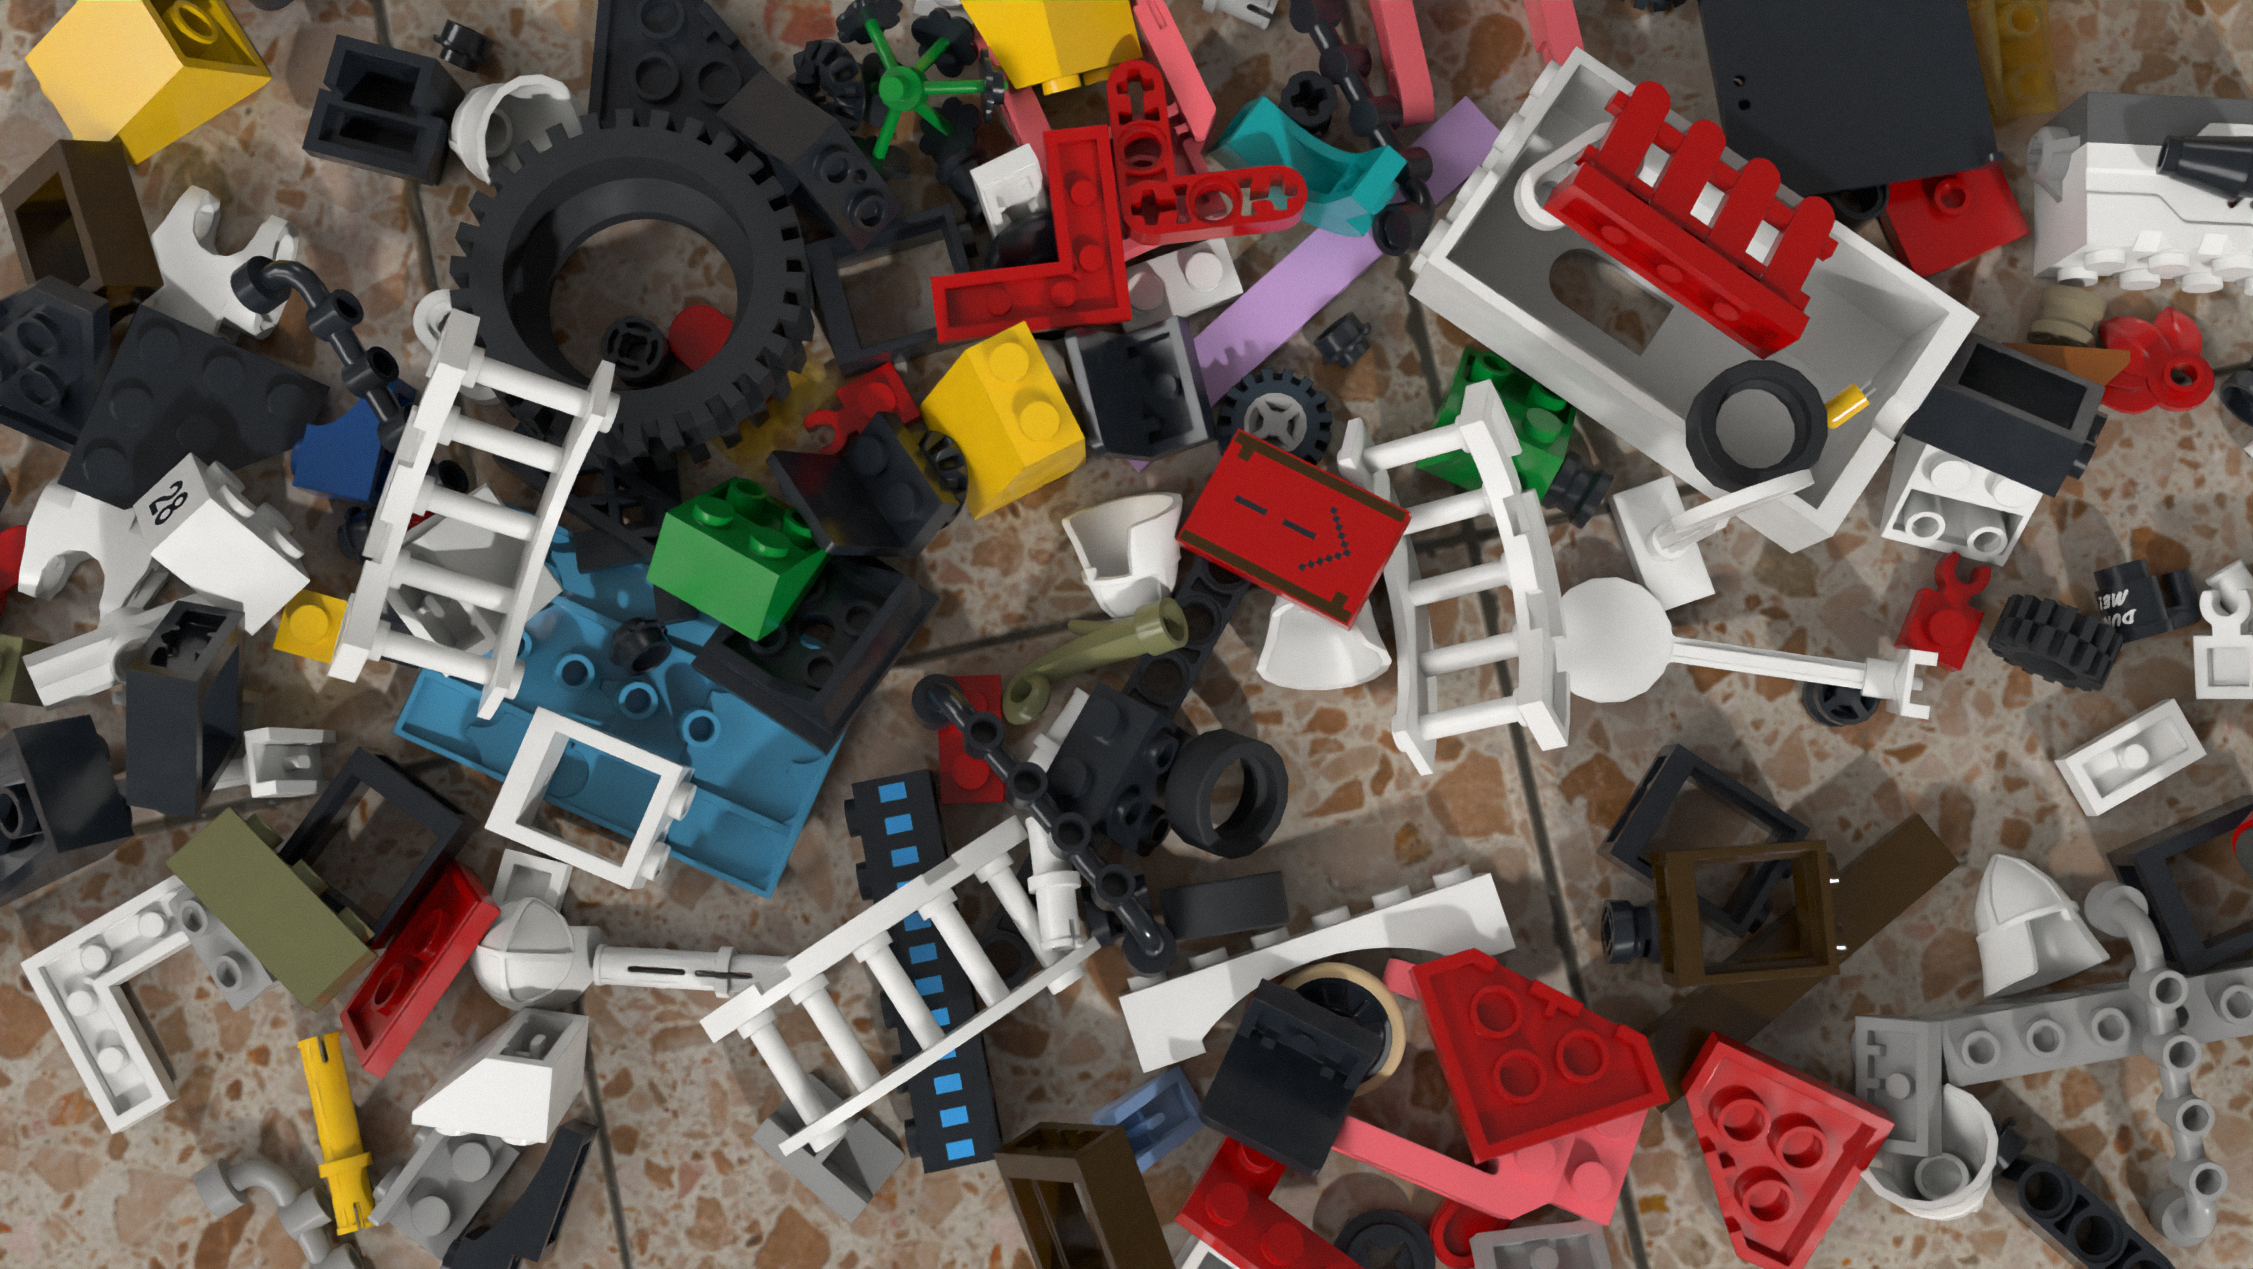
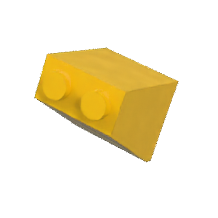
M78 0L24 58L40 82L43 94L53 103L72 133L73 140L120 142L127 164L137 165L262 88L273 78L223 0Z
M959 0L1015 89L1041 84L1044 96L1080 87L1081 83L1078 74L1083 75L1085 86L1106 81L1118 64L1143 57L1129 0Z
M1025 321L966 349L918 407L928 430L941 432L952 438L965 457L969 477L965 503L974 520L1086 465L1085 437Z

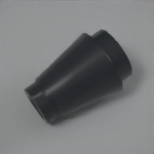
M2167 135L2158 155L2156 174L2168 176L2172 180L2230 202L2235 201L2238 196L2252 199L2253 136L2177 137Z

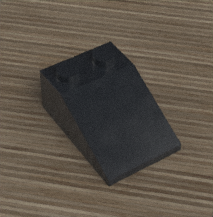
M90 714L13 728L0 739V907L108 856L135 836L132 829L133 816L131 807L126 805V798L119 794L110 769L108 744L100 734H97Z

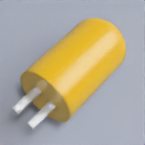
M1868 381L1860 388L1855 383H1852L1824 403L1827 410L1828 428H1838L1870 405L1866 397L1877 389L1874 387L1865 395L1861 391L1872 383L1871 381Z

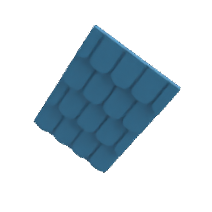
M502 501L508 508L533 515L529 512H526L520 508H517L511 504ZM557 525L545 561L564 588L561 593L525 623L516 659L525 661V670L516 697L513 700L504 697L490 720L477 717L484 687L483 684L451 675L446 678L441 672L421 667L391 730L392 733L505 782L537 707L541 706L556 710L694 768L695 771L690 780V783L697 785L693 802L682 821L673 819L663 842L671 846L669 856L770 900L845 732L829 754L825 756L695 671L690 664L721 623L699 610L700 619L666 625L668 629L666 638L672 645V651L668 658L654 670L643 675L631 676L622 665H614L609 658V654L613 650L612 644L614 641L612 637L616 629L626 621L636 617H644L646 620L657 619L653 585L646 580L650 566L640 563L581 575L577 569L574 532ZM802 633L801 644L807 648L819 649L827 645L823 641ZM493 649L482 656L491 658ZM570 737L542 800L634 840L661 775Z

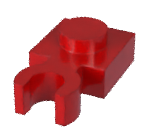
M889 361L835 391L844 406L836 412L830 410L815 411L809 414L802 424L808 433H812L823 426L834 428L835 438L833 442L822 447L818 452L819 454L842 456L849 447L850 439L858 436L877 411L896 413L906 429L923 420L894 366Z
M1956 552L1943 555L1935 566L1934 579L1938 587L1937 591L1927 587L1917 590L1894 645L1898 649L1938 653L1937 666L1950 672L1962 669L1984 616V612L1968 606L1971 596L1983 591L1991 578V568L1982 565L1973 569L1967 583L1959 581L1955 575V567L1959 562L1960 554Z

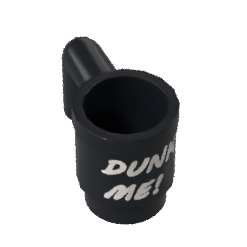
M2146 558L2093 572L2099 590L2095 591L2094 594L2103 623L2109 624L2116 629L2114 633L2122 635L2123 644L2192 626L2201 620L2202 614L2199 598L2189 567L2162 574L2172 604L2168 606L2166 605L2157 575H2151Z

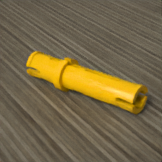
M339 1031L319 1037L325 1063L322 1062L317 1036L296 1042L297 1048L300 1049L324 1164L318 1165L320 1178L327 1177L338 1227L336 1229L337 1236L358 1231L353 1208L354 1203L360 1228L375 1226L367 1218L376 1207L374 1197H372L373 1191L367 1166L373 1164L371 1151L366 1153L363 1151Z

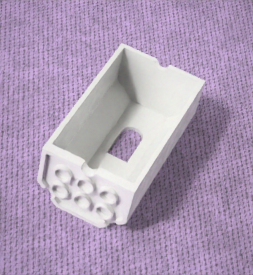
M1576 46L1563 66L1554 60L1549 62L1529 92L1530 95L1519 112H1515L1498 135L1492 145V150L1482 163V167L1478 165L1455 198V203L1446 215V220L1440 219L1418 251V256L1409 268L1419 275L1409 294L1701 493L1715 500L1731 493L1713 486L1695 468L1686 447L1685 420L1695 396L1712 379L1725 369L1748 360L1762 359L1567 225L1553 231L1535 229L1520 217L1515 207V187L1519 178L1527 169L1592 127L1604 122H1612L1614 116L1604 110L1610 97L1618 90L1628 95L1636 87ZM1671 109L1664 119L1665 122L1681 133L1692 125L1691 122ZM1651 143L1645 154L1644 166L1638 178L1653 187L1670 155ZM1726 146L1720 157L1722 162L1735 171L1749 162ZM1707 181L1690 214L1708 226L1725 193ZM1781 183L1774 197L1790 209L1804 200V198ZM1540 186L1538 189V199L1543 206L1553 190L1547 186ZM1762 220L1746 253L1763 263L1779 231ZM1835 220L1829 236L1839 244L1830 258L1823 262L1818 258L1816 259L1801 288V291L1811 298L1803 311L1810 319L1800 339L1764 360H1775L1799 370L1817 388L1823 403L1829 401L1852 383H1855L1860 388L1868 381H1871L1872 383L1861 391L1864 395L1874 387L1877 390L1866 397L1870 405L1838 428H1828V438L1820 458L1810 469L1814 480L1811 486L1735 515L1791 554L1830 538L1835 534L1896 443L1894 439L1902 425L1918 410L1980 317L1837 220ZM1571 252H1583L1592 255L1672 309L1640 356L1556 299L1549 284V273L1555 260ZM1745 389L1733 394L1722 404L1716 419V433L1724 451L1737 463L1748 468H1767L1779 463L1790 452L1795 439L1794 423L1787 407L1773 394L1761 389Z

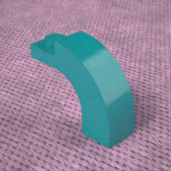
M1264 95L1243 104L1208 151V154L1227 170L1268 165H1286L1297 170L1304 178L1307 186L1306 208L1301 220L1328 232L1348 237H1362L1367 233L1373 224L1375 214L1380 212L1392 200L1400 185L1394 179L1408 162L1390 145L1364 153H1349L1332 147L1300 127ZM1281 186L1270 187L1269 196L1266 200L1272 201L1274 205L1284 210L1286 209L1287 199L1294 196H1285Z

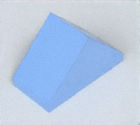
M1180 1065L1170 1068L1093 1112L1091 1124L1124 1126L1141 1173L1205 1126L1198 1115L1201 1103Z

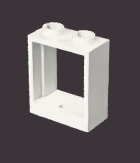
M538 706L484 828L625 888L641 889L644 888L647 879L653 882L658 879L667 862L671 846L663 842L673 819L682 821L693 802L697 785L690 783L695 769L556 710ZM570 737L661 775L623 864L531 826Z

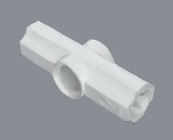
M198 592L178 599L215 607ZM177 600L148 611L130 606L117 608L105 615L99 622L96 630L23 656L22 659L46 712L119 684L126 686V668L142 646L133 651H124L134 644H145Z

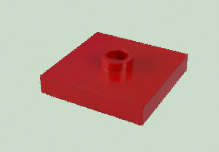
M2000 165L1991 169L1972 170L1966 173L1959 172L1953 175L1947 174L1941 177L1935 176L1929 179L1922 178L1916 181L1910 180L1904 183L1898 182L1889 185L1890 198L1886 208L1879 215L1899 262L1923 279L2020 240L2031 233Z

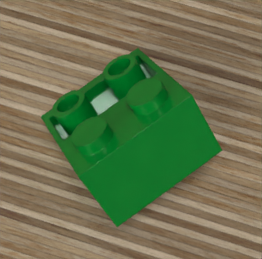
M1466 345L1429 430L1455 423L1456 417L1461 414L1466 386L1491 379L1522 449L1521 454L1511 456L1522 490L1535 488L1541 503L1565 459L1577 408L1519 368L1511 365L1509 361L1497 353L1490 351L1481 352ZM1462 448L1418 460L1415 467L1470 491L1482 488L1483 481L1472 454L1464 452Z
M734 476L666 512L646 580L757 642L791 619L833 555L828 554L815 543L810 534L811 529L797 508H793L771 496L762 484L750 479Z

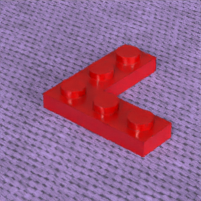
M1108 124L1043 131L1042 138L1058 262L930 277L939 345L988 339L1023 321L1026 322L1031 333L1073 329L1079 326L1089 327L1123 323L1132 320Z
M1226 1135L1222 1138L1173 1219L1240 1269H1365L1268 1199L1284 1173L1286 1165Z

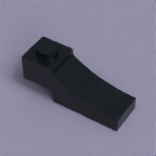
M573 1119L559 1126L552 1145L538 1172L512 1208L491 1229L481 1225L464 1235L462 1240L454 1239L444 1256L440 1269H520L524 1258L538 1263L552 1253L557 1244L599 1127L578 1119Z

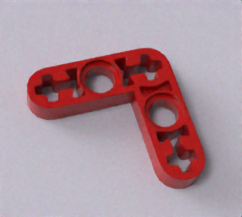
M1135 59L1122 62L1112 70L1107 80V100L1120 210L1124 230L1133 241L1141 245L1157 246L1277 232L1292 228L1301 220L1306 208L1307 186L1304 178L1297 170L1286 165H1268L1175 176L1165 87L1161 73L1153 64ZM1140 82L1142 90L1146 91L1143 96L1145 120H1132L1131 100L1129 95L1126 94L1128 92V83ZM1143 138L1154 141L1161 150L1159 159L1147 167H1137L1131 164L1125 157V150L1134 140ZM1281 186L1285 196H1294L1287 199L1286 209L1274 210L1272 201L1262 200L1268 198L1270 187ZM1242 188H1250L1249 201H1252L1251 215L1242 216ZM1219 191L1227 195L1232 202L1233 208L1222 219L1208 220L1202 217L1196 209L1195 204L1198 198L1206 192ZM1186 195L1185 215L1188 223H1178L1176 196ZM1155 201L1157 210L1166 211L1159 214L1158 224L1146 225L1143 216L1134 215L1142 212V202Z

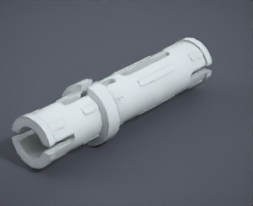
M600 944L597 946L594 955L593 981L598 986L608 984L655 987L660 989L715 991L716 997L731 999L734 992H743L783 967L786 962L793 958V955L738 954L736 947L721 946L719 952H704L666 948L616 947ZM637 966H642V967H658V968H675V969H684V970L638 968ZM732 972L752 973L753 975H751V974H737V973H732Z

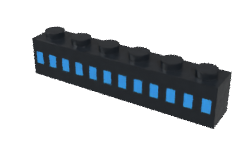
M923 769L851 784L854 798L844 800V810L851 838L861 836L866 861L856 863V874L863 901L873 900L875 905L919 875L925 874L950 858L933 770ZM953 886L951 889L957 896L956 888ZM957 899L956 901L953 902V904H954V906L956 907V909L958 910V912L960 913L959 904H958V899ZM915 911L887 929L893 940L888 945L945 1035L979 1013L974 985L931 918L924 921L919 912ZM885 990L880 991V1002L885 1026L887 1029L897 1028L902 1051L901 1054L892 1055L894 1069L922 1051V1048ZM983 1030L897 1087L899 1094L907 1092L910 1094L914 1118L904 1120L906 1142L911 1159L922 1158L924 1174L995 1160L993 1152L1005 1145Z

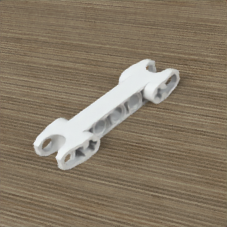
M191 185L178 199L165 220L150 238L164 282V286L149 297V299L157 301L154 310L233 345L236 344L240 333L263 340L275 329L287 301L268 314L254 313L244 307L234 295L230 283L231 274L254 256H265L273 261L280 259L295 261L300 229L287 220L271 215L266 222L261 224L255 236L244 250L230 256H221L215 247L217 228L221 218V200L213 196L209 191ZM60 476L51 480L39 497L27 525L25 547L19 572L18 591L35 598L50 601L56 593L62 590L69 576L80 563L95 558L99 561L105 574L104 589L99 605L100 621L106 614L117 608L130 606L142 608L146 611L159 591L171 578L172 572L149 554L133 507L123 510L57 484Z

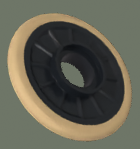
M1324 962L1296 971L1279 985L1280 987H1287L1297 991L1304 999L1339 1016L1354 1019L1365 1029L1383 1037L1377 1053L1353 1097L1375 1090L1392 1076L1404 1054L1406 1025L1398 1001L1392 992L1388 990L1387 986L1377 977L1353 965Z

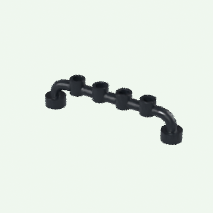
M1289 0L1291 2L1289 18L1293 28L1299 33H1309L1321 54L1319 59L1321 76L1329 78L1333 85H1339L1351 106L1349 122L1353 131L1361 137L1369 136L1375 149L1390 145L1408 161L1394 179L1400 185L1399 190L1406 201L1388 204L1375 214L1372 233L1376 245L1383 253L1389 256H1400L1418 251L1428 237L1429 230L1435 219L1434 200L1426 185L1433 172V162L1430 154L1422 147L1405 149L1395 132L1402 121V108L1399 101L1392 95L1374 96L1365 80L1372 68V58L1369 50L1360 43L1344 45L1335 29L1342 17L1340 1Z
M254 256L234 270L230 278L233 293L244 307L254 313H270L289 299L291 287L300 294L309 308L306 311V322L309 329L319 339L330 342L344 365L341 371L344 385L353 395L366 400L379 421L377 425L379 441L386 450L396 454L413 405H419L409 403L404 407L400 406L388 387L399 376V367L396 360L386 349L379 346H373L366 351L352 329L361 323L364 318V311L359 300L352 293L344 289H336L330 293L318 275L298 261L281 259L273 261L265 256ZM433 457L431 458L426 475L435 477V485L463 494L468 491L469 481L467 475L456 462L443 460L436 464Z
M932 674L922 678L916 684L912 693L911 711L915 720L924 728L934 731L945 730L955 725L962 733L964 751L974 759L985 760L1004 782V794L1009 804L1016 809L1027 810L1048 834L1047 844L1051 853L1061 860H1070L1091 884L1093 902L1102 910L1114 911L1130 930L1121 945V957L1126 968L1133 974L1143 978H1152L1162 974L1175 959L1177 952L1176 940L1173 933L1165 925L1156 922L1141 901L1134 895L1136 882L1133 873L1121 864H1108L1089 842L1091 839V827L1082 815L1073 812L1064 813L1046 792L1048 779L1043 768L1033 762H1020L1002 741L1004 726L998 716L987 711L978 712L964 697L960 685L953 678L944 674Z

